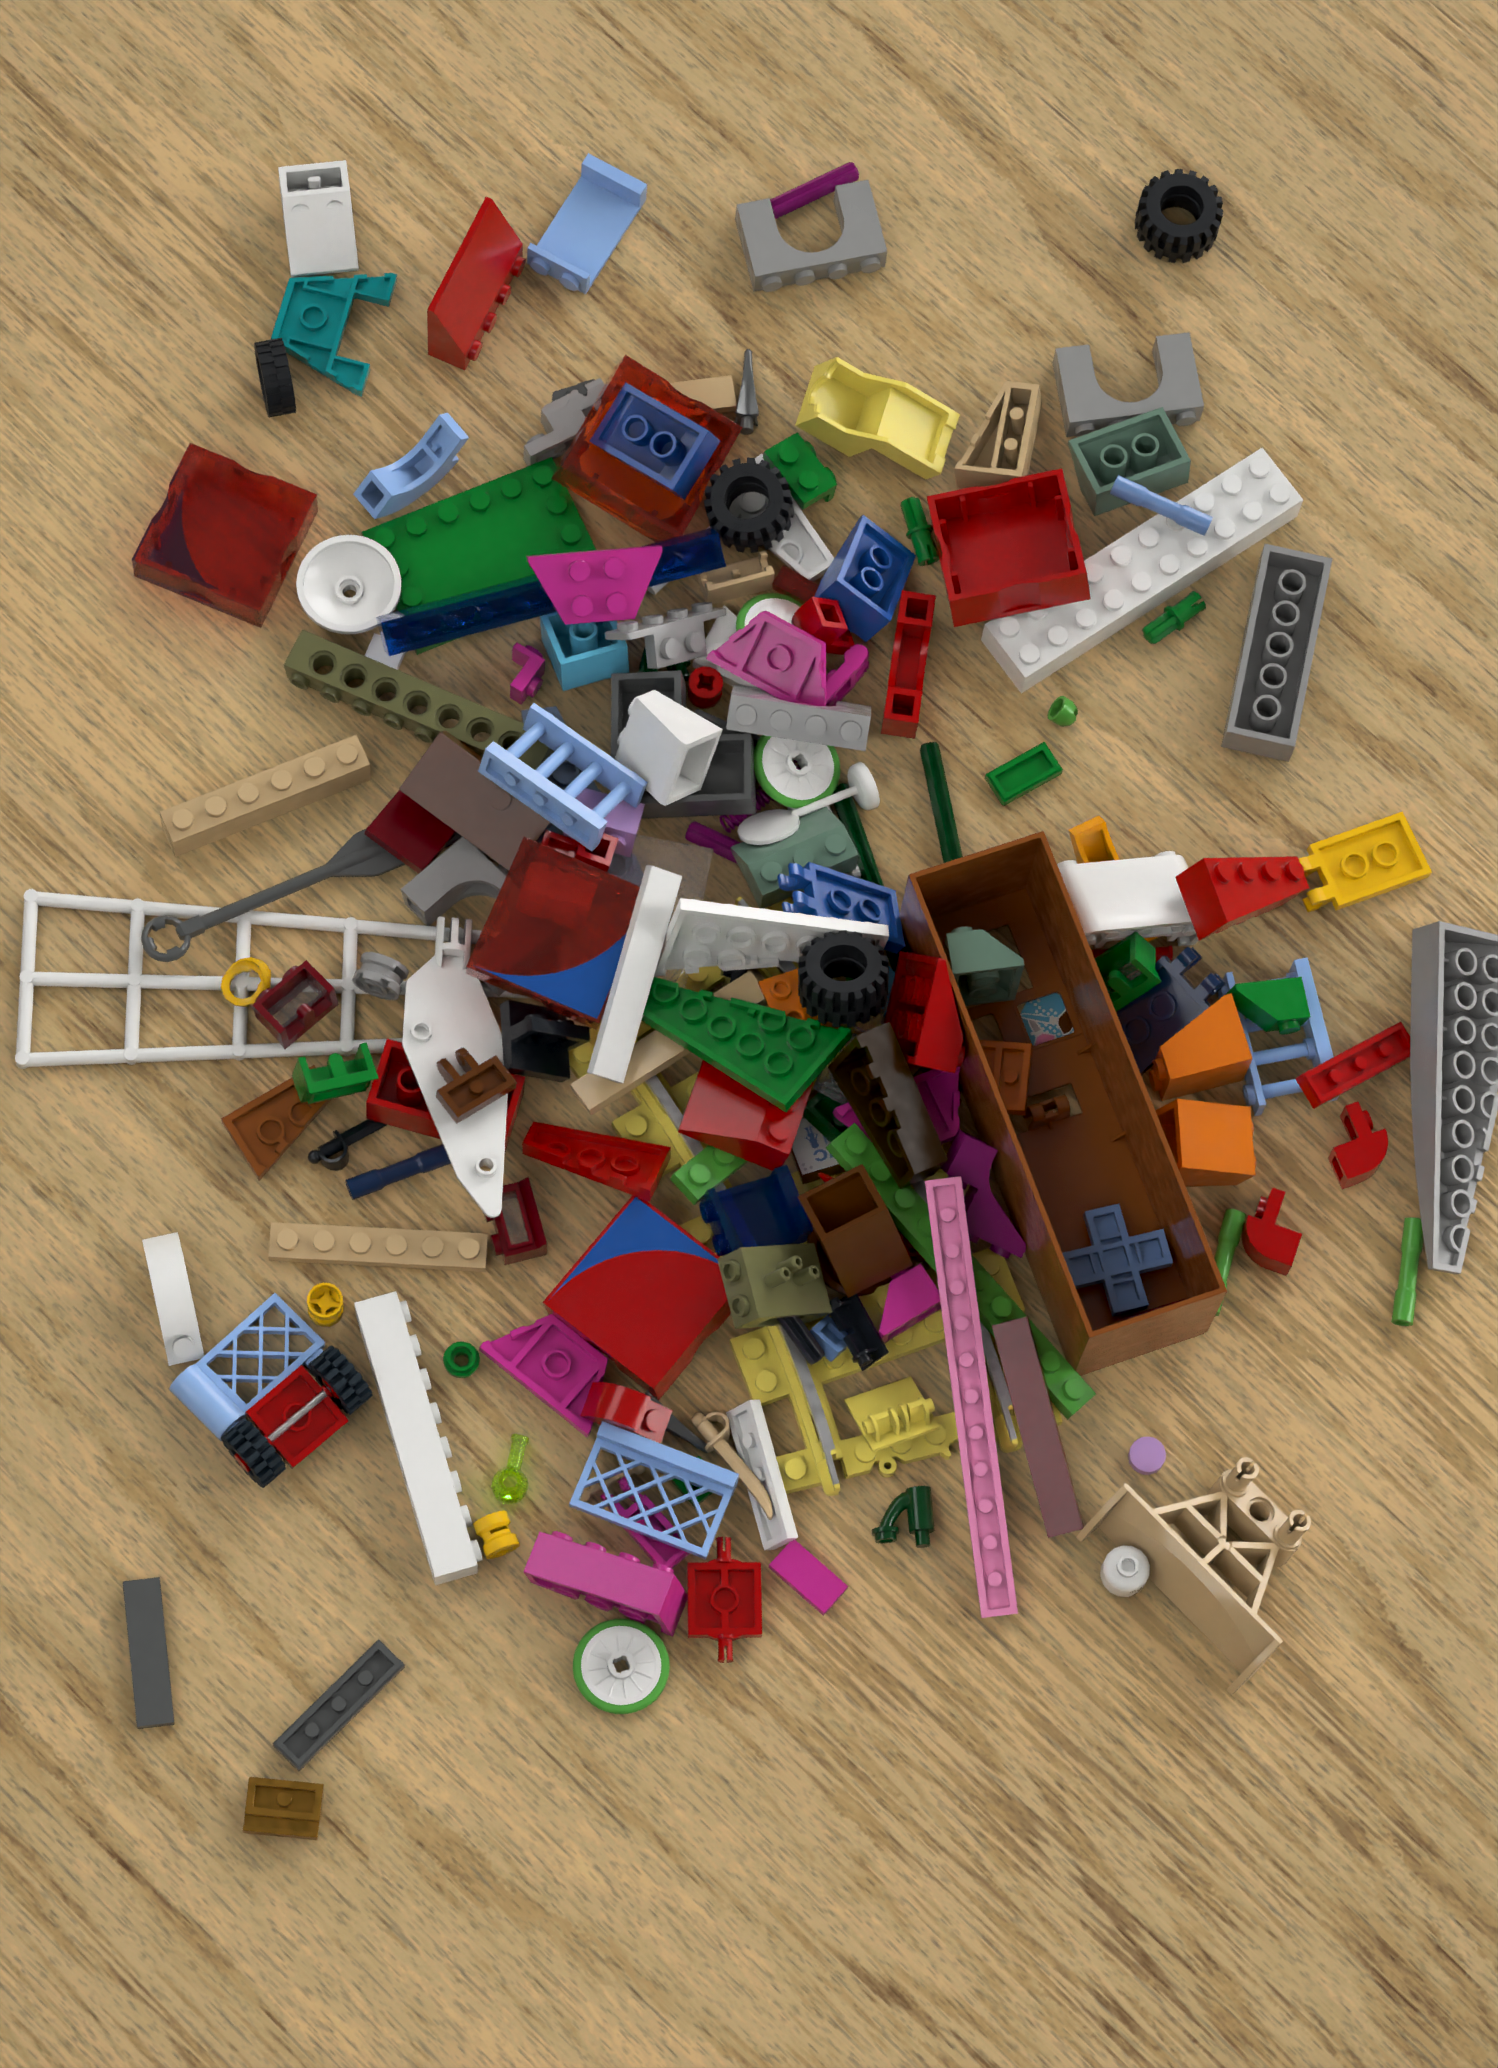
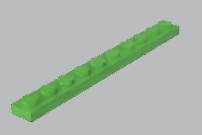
M853 1123L835 1138L826 1149L846 1172L863 1164L887 1206L896 1228L936 1272L927 1203L911 1185L903 1189L898 1187L873 1143ZM971 1254L980 1322L995 1338L992 1325L1025 1317L1026 1314ZM1030 1320L1051 1402L1068 1420L1096 1393Z

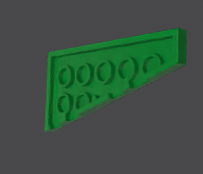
M657 977L653 978L641 1020L784 1112L789 1110L852 1038V1029L841 1026L838 1029L821 1025L815 1019L807 1018L806 1021L786 1016L785 1011L736 998H731V1000L715 997L713 992L702 989L699 992L679 987L676 982Z

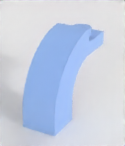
M449 413L440 414L411 451L391 465L371 470L353 495L374 519L388 516L403 509L434 487L459 461L456 454L469 439L468 435Z

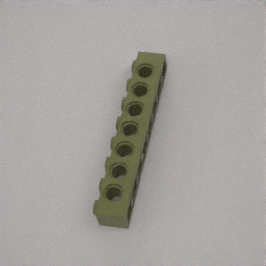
M303 629L284 663L287 678H289L290 683L304 690L310 687L319 691L322 697L331 702L339 703V701L350 704L352 709L361 715L370 716L373 714L383 719L385 724L394 729L401 730L404 727L413 731L416 737L427 743H432L440 732L447 731L483 757L485 749L493 741L506 750L526 732L523 730L524 723ZM322 666L333 667L327 674L316 673ZM354 679L364 680V683L357 688L348 686L349 682ZM386 692L396 694L390 701H381L379 699ZM422 705L427 707L426 711L422 714L415 715L410 713L416 706ZM448 719L459 721L453 728L442 726L443 722ZM481 732L490 734V737L482 742L473 739L476 734ZM537 740L518 759L535 770L554 751Z

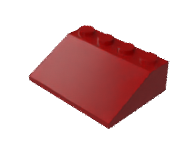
M485 197L427 309L428 355L462 370H466L470 360H477L483 346V342L480 341L484 333L492 331L497 319L495 312L499 304H506L512 289L509 284L514 276L519 277L526 263V259L523 258V243L491 198Z
M900 951L884 1024L891 1023L907 1063L955 1074L957 1067H960L963 1063L965 1047L962 1046L963 1034L946 960Z
M702 1060L678 1133L778 1173L790 1155L814 1081L789 1110L784 1112Z

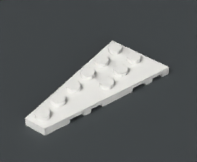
M680 898L666 932L654 977L666 976V970L685 969L686 974L699 973L700 967L718 966L723 971L779 967V961L798 960L799 962L802 950L806 945L811 946V940L819 937L822 939L824 938V933L832 932L834 935L839 934V931L847 930V934H853L854 931L862 933V938L871 937L875 940V946L881 945L884 949L889 938L888 925Z

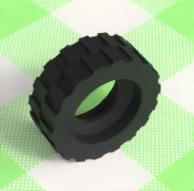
M282 338L255 342L256 364L268 417L296 413L294 389Z

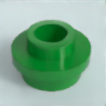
M456 1342L446 1349L443 1363L450 1375L456 1378H467L478 1369L480 1357L477 1349L470 1343ZM461 1355L465 1356L468 1359V1363L465 1366H458L454 1361L455 1358Z

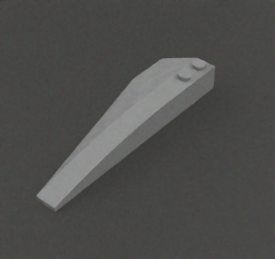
M1438 921L1412 930L1410 1029L1412 1128L1419 1208L1428 1269L1457 1275L1461 1274L1470 1230L1467 1228L1469 1216L1475 1213L1477 1200L1474 1199L1477 1182L1482 1181L1485 1169L1481 1165L1484 1152L1489 1151L1498 1111V935Z

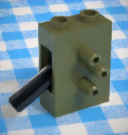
M814 1243L741 1247L717 1259L735 1329L781 1325L809 1364L812 1365L824 1357L825 1352L805 1325L832 1313Z

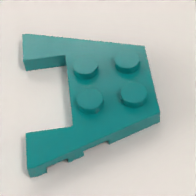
M384 273V276L367 277V274L354 275V278L334 279L333 276L289 278L271 340L282 338L286 353L353 394L362 397L370 372V364L337 356L354 299L389 307L397 283V274Z

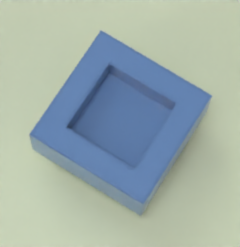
M828 1315L810 1330L825 1352L824 1356L830 1362L848 1348L843 1339L848 1333L846 1331L839 1332L833 1319Z

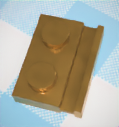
M249 1777L243 1833L318 1840L324 1784Z

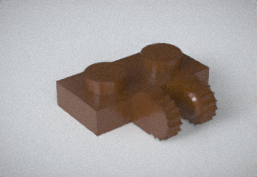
M464 1047L456 1050L457 1062L465 1071V1074L462 1076L459 1075L446 1058L436 1063L439 1073L447 1083L437 1090L436 1098L456 1124L516 1088L517 1082L496 1055L478 1065Z

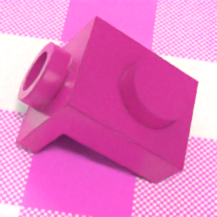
M516 642L512 648V660L523 668L510 684V698L522 705L528 696L533 698L539 691L543 683L541 677L545 673V659L534 647L529 645L524 647Z

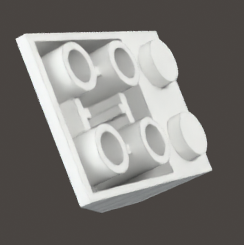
M346 160L278 167L291 277L358 271L359 266Z

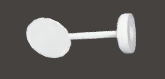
M855 763L848 769L847 778L850 788L793 811L774 809L756 813L739 825L737 830L738 836L741 841L753 845L772 844L782 841L798 830L800 825L799 817L851 796L854 797L861 808L865 810L875 809L879 806L880 798L874 778L864 763Z

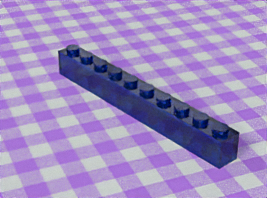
M712 528L645 545L662 546V554L648 587L726 567L719 534ZM532 575L376 617L384 651L388 656H393L557 611L550 598L546 595L537 576Z

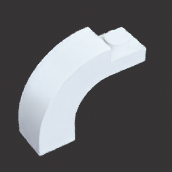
M178 1232L143 1239L142 1242L168 1364L171 1366L201 1359L204 1357Z

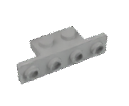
M712 602L694 603L691 605L692 610L689 611L687 608L668 610L665 617L660 614L642 617V623H638V621L617 623V629L605 632V639L632 640L644 637L647 667L655 669L707 656L703 621L725 616L726 608L712 607Z

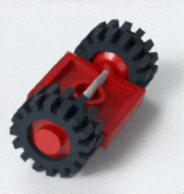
M332 1345L308 1364L311 1374L316 1377L315 1380L301 1365L245 1412L251 1422L243 1418L221 1437L224 1446L229 1450L228 1452L236 1459L238 1465H241L245 1473L249 1474L251 1479L262 1488L286 1470V1465L282 1458L293 1469L349 1421L340 1409L351 1415L373 1396L372 1390L367 1382L362 1379L363 1376L356 1371L355 1366L349 1363L347 1358Z

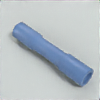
M1120 475L1117 476L1110 491V494L1133 505L1147 508L1205 536L1213 519L1210 515L1187 505L1178 504Z

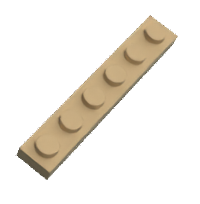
M271 1222L268 1258L269 1261L486 1272L488 1233Z

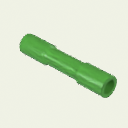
M1236 1209L1225 1210L1214 1257L1226 1289L1234 1252L1239 1244L1246 1219V1214ZM1221 1303V1305H1220V1307H1219V1309H1218V1311H1217V1313H1216L1215 1316H1219L1220 1311H1221V1307H1222V1303Z
M1409 1217L1404 1219L1398 1288L1395 1291L1391 1320L1393 1324L1399 1326H1412L1414 1320L1419 1258L1424 1241L1420 1218Z

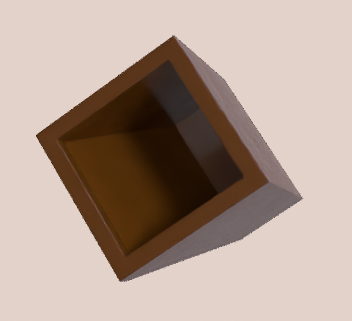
M863 1164L797 1196L848 1298L913 1265L889 1210Z

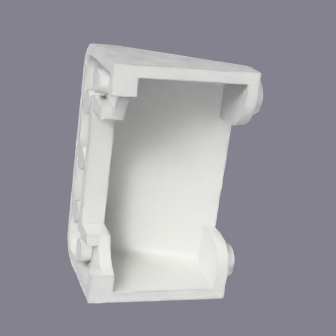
M1174 851L1161 852L1155 855V857L1077 864L1075 860H1067L1057 864L1089 946L1094 945L1095 949L1102 948L1106 942L1123 940L1135 931L1143 938L1166 936L1167 941H1174L1177 938L1178 946L1195 945L1198 942V937L1175 878L1189 867L1184 857L1176 855Z

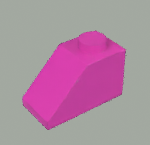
M921 1263L912 1269L908 1267L891 1276L892 1281L889 1284L879 1329V1335L884 1343L941 1309L939 1290Z

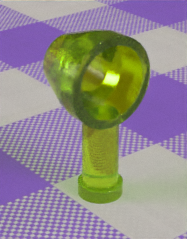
M520 1434L511 1435L510 1440L512 1443L507 1466L500 1469L492 1479V1492L494 1496L505 1504L520 1502L528 1491V1480L521 1471L526 1444L529 1443V1437ZM511 1476L517 1480V1484L514 1487H507L504 1485L503 1480Z

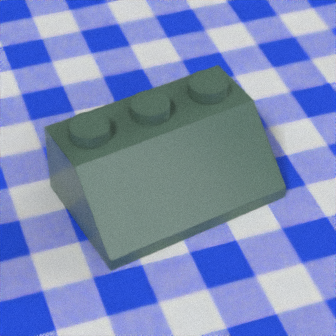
M1163 407L1068 440L1080 490L1094 516L1130 504L1110 494L1118 475L1138 483L1156 494L1188 483L1191 460Z
M827 807L800 817L798 830L782 841L764 845L741 842L730 847L760 909L792 897L794 891L804 892V889L785 891L779 888L777 876L779 874L789 876V863H797L804 867L808 862L845 874L856 869L859 854L844 824Z
M959 927L953 929L951 933H946L943 949L965 1006L1015 1000L1024 968L1022 957L983 929L973 930L971 927Z

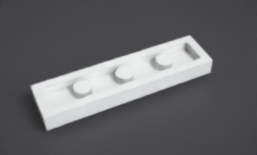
M760 1399L748 1400L726 1412L729 1419L737 1454L761 1481L770 1497L773 1511L772 1520H768L759 1503L748 1491L764 1551L775 1550L797 1539L798 1534Z

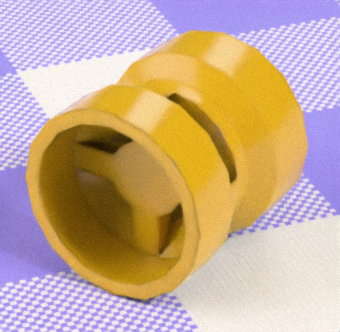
M330 1283L315 1285L307 1295L310 1319L321 1327H330L337 1324L344 1313L343 1296L340 1289Z
M505 1510L488 1514L473 1523L476 1535L480 1536L484 1542L482 1550L486 1559L504 1556L520 1546L517 1535L511 1533L509 1528L511 1521Z

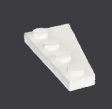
M763 454L755 458L756 464H760L761 460H764L762 458ZM757 492L743 493L732 502L729 512L741 519L755 518L764 512L768 506L769 499ZM792 497L794 516L790 518L791 527L789 531H782L784 538L780 542H777L775 539L771 541L773 547L769 548V550L807 584H811L826 573L834 557Z

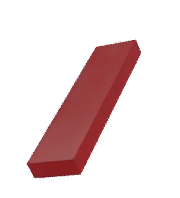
M1399 1022L1308 1070L1295 1079L1312 1108L1315 1109L1410 1058V1035L1402 1022Z

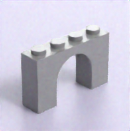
M869 180L835 186L833 202L842 235L833 246L820 252L809 253L796 250L782 239L776 225L770 198L737 204L735 222L753 292L760 290L772 292L780 289L782 286L792 284L804 286L818 279L828 277L830 279H840L849 273L860 271L872 273L881 267H885L887 248Z
M1190 332L1156 336L1152 354L1158 379V389L1150 397L1138 402L1116 400L1101 389L1095 377L1089 344L1056 348L1052 365L1066 437H1079L1163 407L1171 424L1188 426L1196 421H1200L1204 403Z
M733 684L726 729L866 751L871 720V706L837 701L836 706L799 704L770 697L767 695V692L760 688Z
M461 837L401 888L405 905L426 926H430L458 901L470 896H489L505 905L510 912L506 927L493 941L472 958L477 976L500 996L514 983L487 971L523 976L562 942L559 931L561 926L550 919H537L518 911L516 905L521 890L512 882L513 877L509 871L500 864L496 867L489 860L490 857L464 837Z

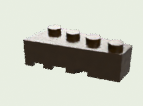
M885 1023L856 1035L828 1066V1069L898 1187L903 1189L934 1175L948 1161V1158L891 1023Z

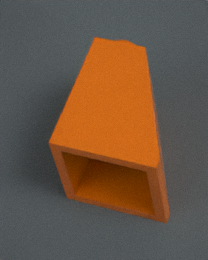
M1232 993L1221 997L1160 1046L1157 1056L1153 1060L1152 1070L1149 1071V1080L1153 1091H1159L1162 1101L1243 1081L1253 1058Z
M1175 1099L1155 1110L1186 1187L1238 1185L1256 1176L1257 1160L1253 1147L1254 1124L1251 1120L1250 1107Z

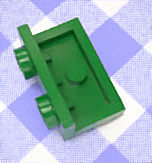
M798 432L764 451L762 458L769 462L771 469L775 466L780 470L782 478L785 477L788 482L791 496L802 510L822 498L826 502L833 499L837 487L834 473L831 469L822 465L817 458L814 447L810 442L804 441Z

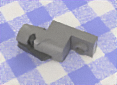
M600 378L581 382L553 392L552 402L545 405L541 410V423L547 434H537L524 445V461L527 466L550 457L555 459L579 447L580 438L588 420L598 409L613 401L607 387Z

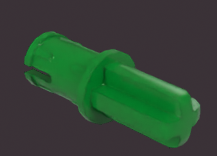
M910 497L903 500L900 507L908 528L906 537L912 541L918 565L925 566V561H927V565H931L939 560L931 535L933 527L927 523L919 498Z
M1192 591L1173 607H1165L1163 614L1143 627L1144 638L1150 644H1156L1174 630L1180 631L1183 629L1185 622L1206 609L1204 601L1199 604L1195 603L1202 597L1197 592Z

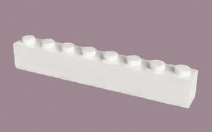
M396 1291L355 1302V1315L434 1583L439 1585L477 1574V1562L483 1560L477 1539L470 1541L467 1527L472 1526L470 1513L467 1505L460 1506L456 1494L462 1492L461 1483L457 1471L450 1472L446 1459L451 1458L452 1454L447 1437L440 1438L436 1424L442 1423L437 1403H429L426 1390H430L432 1387L427 1369H419L416 1357L422 1354L416 1334L409 1335L406 1323L412 1321L406 1300L399 1302Z

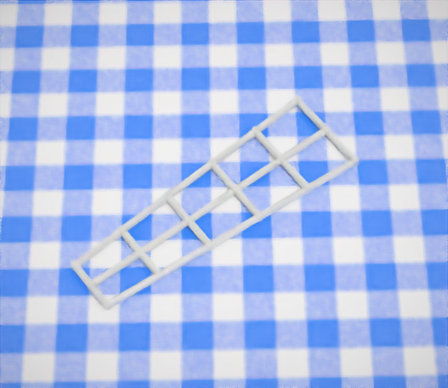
M29 889L24 893L16 1065L20 1069H26L28 1067L118 1063L133 1065L143 1062L236 1059L240 1061L245 1058L321 1056L333 1053L350 1056L356 1054L359 1044L366 1042L370 1054L382 1053L387 1039L354 1040L356 994H368L356 987L352 982L354 973L357 970L358 934L436 941V926L356 920L353 917L345 919L249 911L226 921L228 923H237L236 961L250 957L251 925L344 933L342 979H326L335 988L336 993H342L340 1041L293 1042L285 1050L280 1043L247 1044L248 1006L234 1005L232 1045L139 1048L141 989L222 991L221 983L223 977L142 974L143 946L141 936L144 929L145 915H167L190 919L198 915L201 917L220 909V907L143 901L139 898L128 900L37 892ZM38 906L131 914L128 974L35 972ZM444 927L445 942H449L450 928ZM459 927L458 943L463 944L464 929ZM472 930L471 944L488 945L501 932ZM561 936L562 942L552 950L556 951V973L570 969L571 942L567 936ZM242 972L232 980L230 985L231 991H234V996L237 998H248L249 991H257L261 979L260 977H249V973ZM271 978L270 989L282 981V978ZM403 981L400 984L402 990L400 995H405L406 981ZM481 983L486 997L547 998L515 983L498 996L485 983ZM34 986L127 988L124 1049L30 1053ZM309 986L302 993L316 992ZM555 1001V1009L565 1010L566 1017L569 1020V1007ZM391 1038V1040L402 1042V1038Z

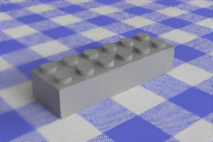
M1264 544L1257 567L1221 747L1282 761H1290L1296 744L1332 558Z

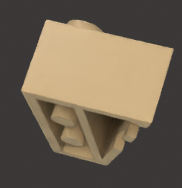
M1005 381L986 413L981 427L973 435L968 449L954 468L957 487L991 486L1029 474L1042 406L1040 385Z

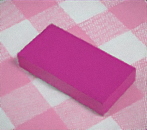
M796 1540L789 1542L768 1567L823 1616L848 1589V1586Z

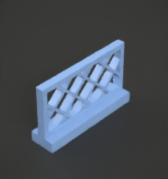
M602 1421L569 1507L706 1560L727 1506L737 1487L739 1474ZM600 1450L614 1454L620 1467L601 1474L596 1464ZM622 1458L627 1459V1460L632 1461V1462H630V1463H628V1464H624V1461H623ZM640 1465L649 1468L654 1480L635 1488L628 1470ZM592 1470H594L596 1477L589 1479ZM656 1471L665 1474V1476L659 1478ZM623 1473L630 1490L611 1498L604 1480ZM674 1478L683 1481L688 1494L669 1501L662 1483ZM600 1483L607 1500L596 1505L580 1500L585 1488ZM691 1485L699 1487L700 1489L693 1491ZM657 1486L664 1504L645 1511L638 1493ZM706 1492L722 1496L718 1509L703 1514L696 1499L697 1496ZM633 1496L641 1513L628 1519L619 1516L614 1503ZM691 1499L699 1517L679 1524L672 1507ZM610 1506L612 1513L602 1508ZM667 1509L675 1527L663 1532L653 1529L648 1517ZM714 1517L711 1527L709 1528L706 1520ZM644 1519L646 1526L637 1523V1521ZM702 1523L707 1534L702 1548L688 1543L682 1530ZM678 1532L680 1539L670 1535Z

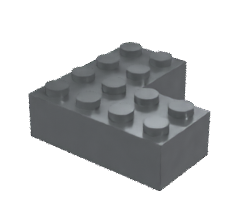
M681 670L611 674L612 758L615 759L619 747L617 740L627 725L630 716L628 709L635 697L656 690L686 708L687 686ZM751 733L721 734L700 791L664 806L645 789L640 802L645 804L641 819L756 814L755 744Z

